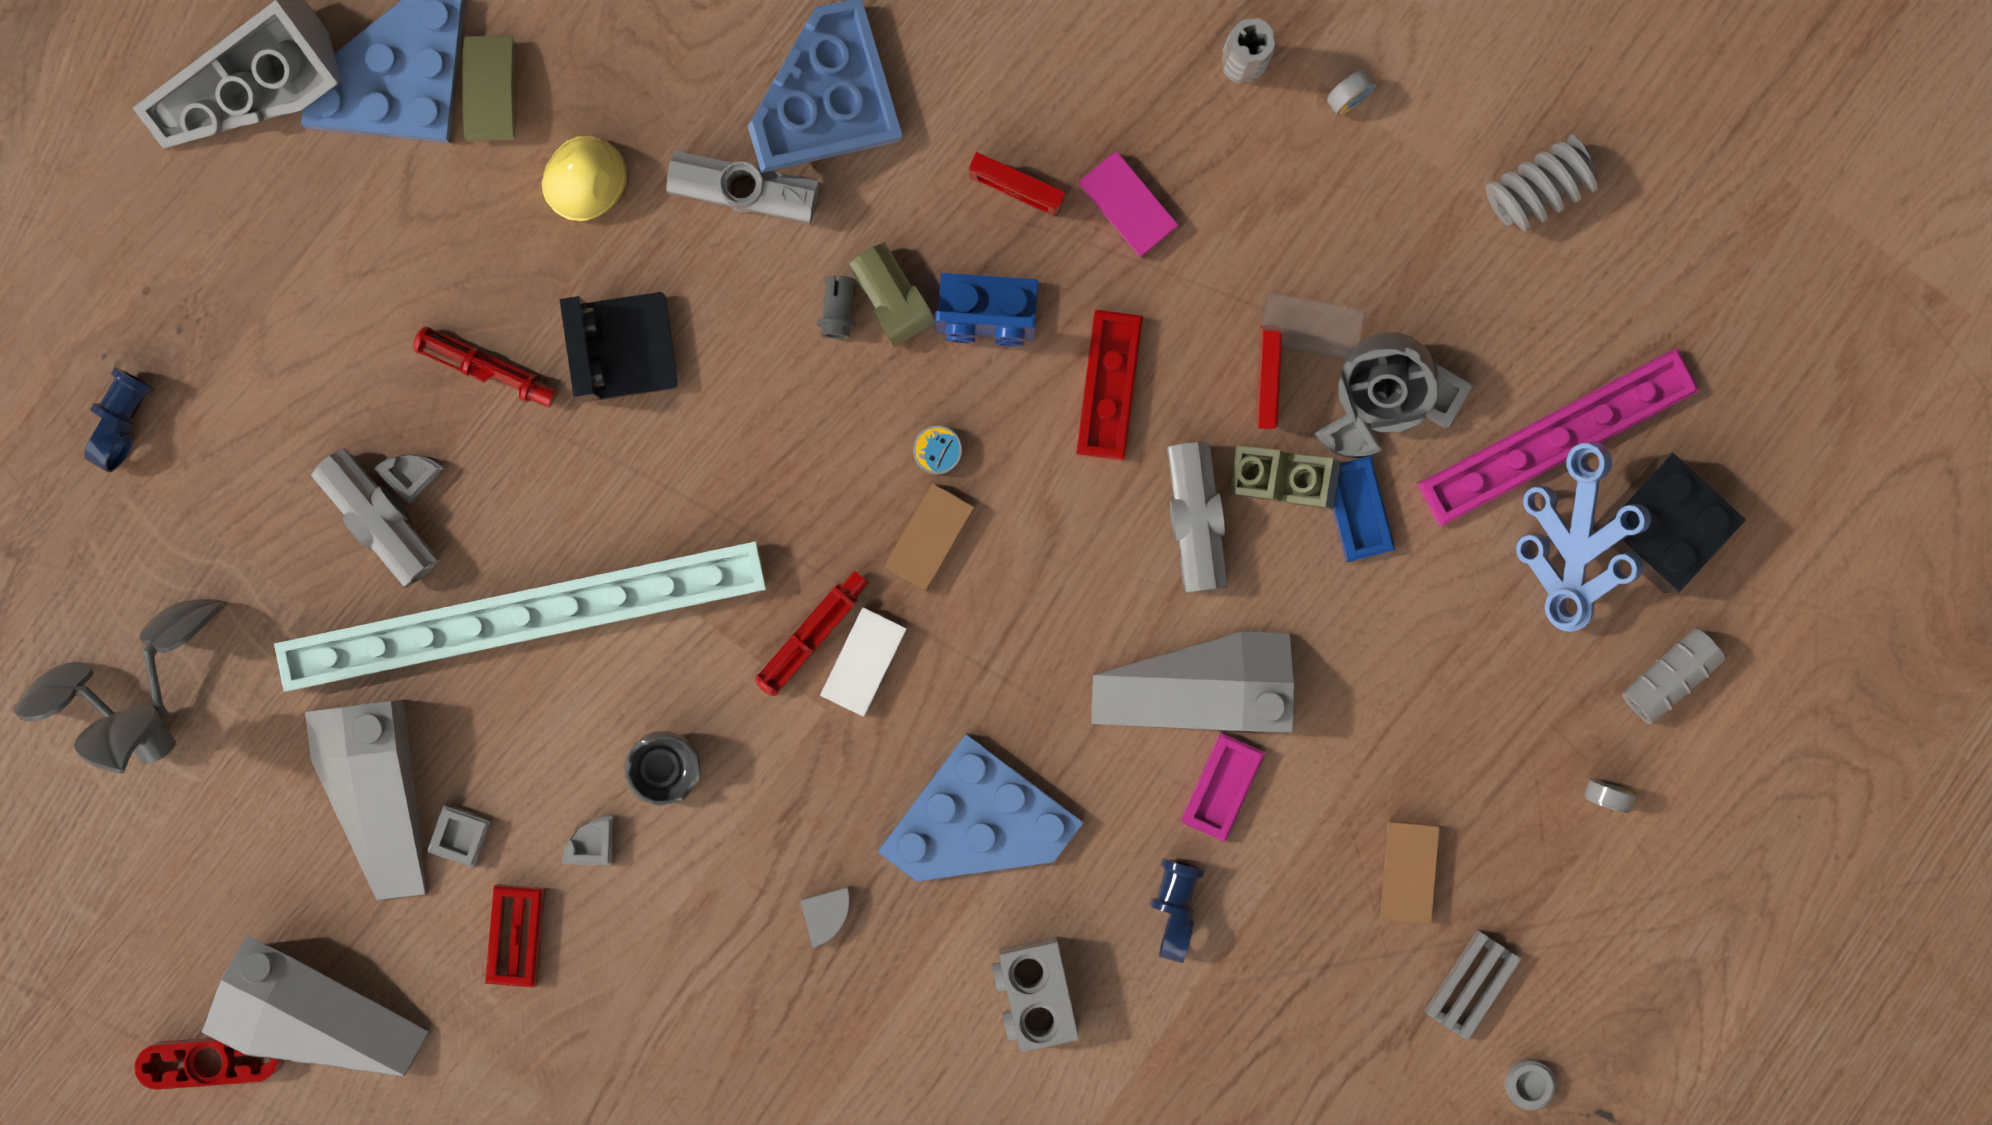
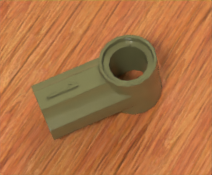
M885 242L867 249L849 262L853 274L875 307L872 310L894 348L935 324V318L915 285L911 287Z

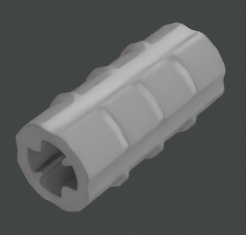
M1259 18L1252 20L1244 19L1230 31L1222 49L1223 72L1229 80L1238 84L1244 82L1251 83L1265 72L1274 54L1273 49L1275 47L1274 32L1267 22Z
M1693 629L1680 642L1674 643V647L1663 657L1656 659V663L1642 675H1637V679L1621 695L1637 716L1647 724H1653L1668 710H1673V706L1686 694H1691V690L1704 678H1709V674L1726 660L1725 656L1709 636L1700 629Z

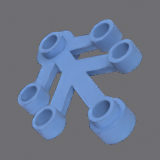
M1598 442L1578 444L1570 450L1567 456L1566 465L1568 472L1578 481L1571 529H1569L1556 510L1557 496L1553 489L1548 486L1533 487L1523 497L1525 510L1530 515L1536 516L1566 561L1563 578L1548 559L1550 544L1545 536L1538 533L1523 536L1517 542L1516 553L1522 562L1529 564L1548 593L1545 602V613L1548 620L1556 628L1567 632L1577 631L1586 627L1593 618L1595 601L1620 584H1627L1638 580L1643 573L1641 559L1636 554L1627 552L1614 556L1609 562L1608 570L1584 584L1588 563L1626 536L1646 531L1651 523V515L1646 507L1641 504H1631L1622 507L1617 512L1616 519L1592 535L1599 483L1601 479L1608 475L1612 467V457L1609 450ZM1590 453H1595L1599 458L1600 464L1596 471L1592 470L1588 465L1587 459ZM1538 492L1546 499V505L1543 510L1539 509L1534 502L1535 495ZM1630 511L1636 512L1639 516L1640 522L1637 528H1632L1627 522V515ZM1530 540L1538 545L1539 553L1536 557L1531 556L1528 552L1527 546ZM1623 559L1631 564L1632 572L1629 577L1624 576L1620 571L1619 566ZM1568 598H1572L1577 604L1578 610L1575 615L1569 613L1566 608Z

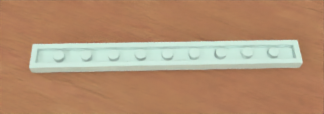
M755 541L274 643L283 691L287 692L767 590L758 543Z

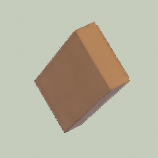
M931 483L883 568L926 592L974 507Z
M1388 821L1380 909L1381 920L1431 925L1439 826Z

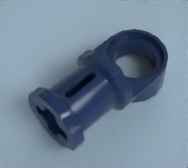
M114 367L111 372L114 379L101 402L93 403L90 409L102 419L89 439L84 452V457L87 461L108 473L116 470L128 456L133 443V438L130 435L134 427L132 418L144 397L152 395L155 390L149 383L117 367Z
M1162 858L1161 866L1164 868L1161 886L1157 897L1152 898L1150 902L1152 908L1169 913L1159 957L1183 963L1194 925V920H1192L1194 910L1190 907L1197 879L1204 876L1205 870L1181 861Z

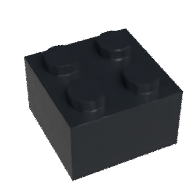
M1674 453L1658 456L1597 521L1593 529L1598 532L1616 519L1617 512L1624 506L1641 504L1646 507L1651 515V523L1648 529L1639 534L1628 535L1612 547L1620 554L1627 552L1636 554L1643 563L1642 574L1665 594L1679 593L1746 519ZM1630 511L1627 515V522L1632 528H1637L1640 522L1638 514L1634 511Z

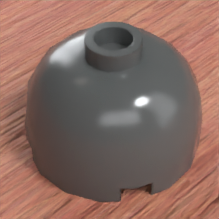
M1398 332L1377 333L1361 340L1349 351L1339 375V401L1350 418L1357 422L1358 417L1363 422L1370 423L1371 430L1378 432H1402L1415 427L1425 419L1426 413L1432 408V405H1435L1438 397L1436 363L1429 350L1413 337Z

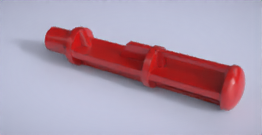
M422 327L414 338L413 350L415 353L424 355L483 383L491 378L519 390V399L523 402L535 401L550 408L556 399L558 391L542 384L538 376L431 329V327ZM435 334L443 339H446L454 344H457L465 349H468V352L465 353L439 340H436L432 338L431 335ZM427 348L453 361H456L461 365L460 367H457L429 353H426L423 350Z
M854 570L843 584L834 586L761 672L755 676L757 686L764 693L770 696H777L850 610L857 605V596L869 582Z

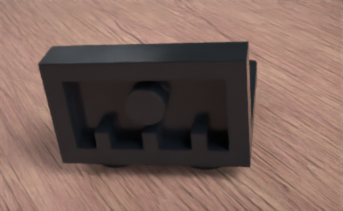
M656 292L588 303L580 296L559 299L574 398L584 403L678 388L679 383L667 300L664 293Z

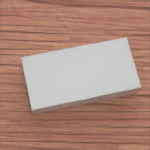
M862 607L820 696L864 717L907 628Z

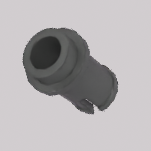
M835 275L825 277L826 287L823 316L817 319V326L821 328L820 335L822 337L846 340L850 338V331L855 330L856 324L851 321L854 289L857 282L854 278L840 276L839 281H836Z

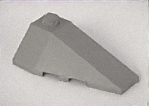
M275 0L135 105L133 109L162 148L200 139L236 127L247 126L283 114L301 111L341 82L329 32L306 0Z
M1237 632L1093 675L1091 724L1293 733L1294 676L1290 633Z
M405 700L305 712L311 762L376 900L427 894Z
M247 935L220 980L202 1033L247 1056L291 1060L298 1063L321 1064L405 1077L429 1031L292 957Z

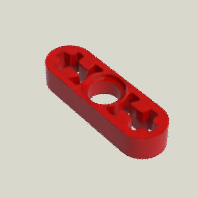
M199 1038L155 1043L139 1053L135 1061L134 1070L138 1081L143 1086L153 1090L261 1082L277 1073L284 1059L270 1058L269 1062L261 1066V1070H258L257 1062H241L235 1066V1056H246L245 1054L237 1050L234 1052L233 1048L213 1038ZM204 1048L216 1050L222 1058L221 1070L216 1075L205 1074L198 1066L197 1058L200 1051ZM159 1053H161V1059L165 1062L178 1061L184 1058V1067L172 1068L163 1073L161 1078L160 1071L151 1069L150 1062L157 1059Z

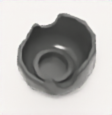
M655 731L640 738L634 743L624 763L628 787L640 800L657 806L683 801L695 787L696 783L700 781L701 777L697 751L685 737L671 731Z

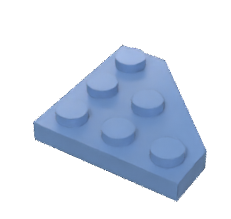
M401 0L334 54L341 82L302 110L301 125L306 129L450 143L466 0Z
M847 0L818 6L808 18L748 124L761 173L897 143L903 137L862 0Z
M965 734L877 852L916 882L1052 863L1081 827L1083 821L968 734Z

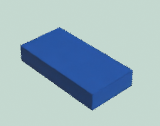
M1372 456L1341 463L1332 510L1345 561L1350 562L1396 550Z

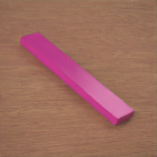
M1675 348L1416 485L1438 527H1441L1567 461L1570 450L1576 445L1587 442L1601 443L1700 390L1680 352Z

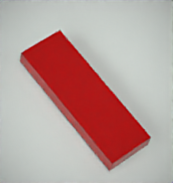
M1094 310L1076 449L1077 456L1125 461L1143 315Z

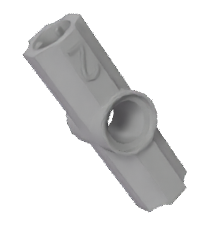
M674 151L667 174L666 193L731 207L739 213L755 212L811 224L816 209L820 184L816 180L773 171L761 173L759 168L747 162L736 161L731 163ZM740 177H749L756 181L754 192L744 199L733 197L731 195L733 182Z
M1209 441L1184 443L1167 447L1173 498H1170V516L1175 542L1179 543L1182 584L1184 585L1185 593L1227 588L1221 537L1225 534L1224 515L1220 494L1215 491L1214 467Z
M342 448L329 455L316 466L311 476L344 514L342 520L346 527L363 546L375 551L385 566L404 587L409 588L417 581L423 579L440 562L438 557L407 522L409 516L400 503L384 487L376 485L366 470L360 466L347 449Z

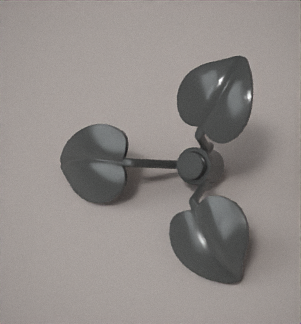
M214 599L180 602L158 613L143 628L140 633V640L143 644L147 645L143 650L153 706L135 704L115 713L88 687L83 686L93 676L92 668L85 663L72 662L57 666L37 678L14 705V713L19 719L24 721H39L64 709L75 696L84 697L105 716L90 724L75 741L74 749L84 761L98 768L123 774L133 752L139 761L144 764L160 760L172 751L176 741L162 721L169 713L162 701L155 665V655L157 652H170L186 643L227 605L221 600Z

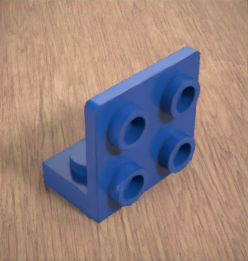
M941 273L939 307L935 318L937 333L945 334L946 341L953 343L971 344L975 343V336L995 337V345L1023 347L1025 339L1034 340L1038 279Z

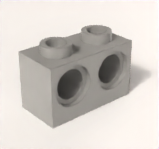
M1056 936L999 949L1001 962L993 963L992 970L997 992L1007 991L1011 1010L1002 1012L1008 1041L1018 1039L1020 1052L1022 1053L1079 1040ZM1034 959L1041 964L1043 971L1038 980L1032 983H1024L1015 976L1014 969L1021 960ZM1037 1007L1045 1008L1053 1015L1051 1025L1042 1031L1032 1030L1025 1023L1027 1013Z

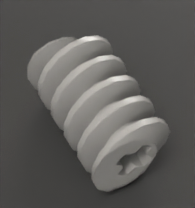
M1571 134L1568 136L1567 143L1560 141L1551 146L1550 153L1544 151L1538 153L1534 157V163L1528 161L1521 163L1517 168V174L1511 171L1506 172L1501 176L1500 184L1491 181L1485 185V191L1492 210L1505 226L1509 227L1515 223L1523 232H1527L1531 229L1527 216L1530 213L1542 223L1547 220L1544 207L1547 203L1559 213L1564 210L1561 195L1565 193L1571 201L1576 203L1581 200L1578 185L1582 184L1591 193L1598 190L1595 179V167L1589 153L1579 139Z

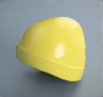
M577 136L566 141L555 151L543 173L542 189L546 202L556 213L568 220L587 221L606 213L618 202L626 186L627 173L623 156L609 142L593 136Z

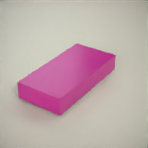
M1117 151L1112 153L1078 182L1082 190L1139 258L1143 257L1178 227L1175 220Z
M1219 732L1180 822L1226 842L1266 753Z

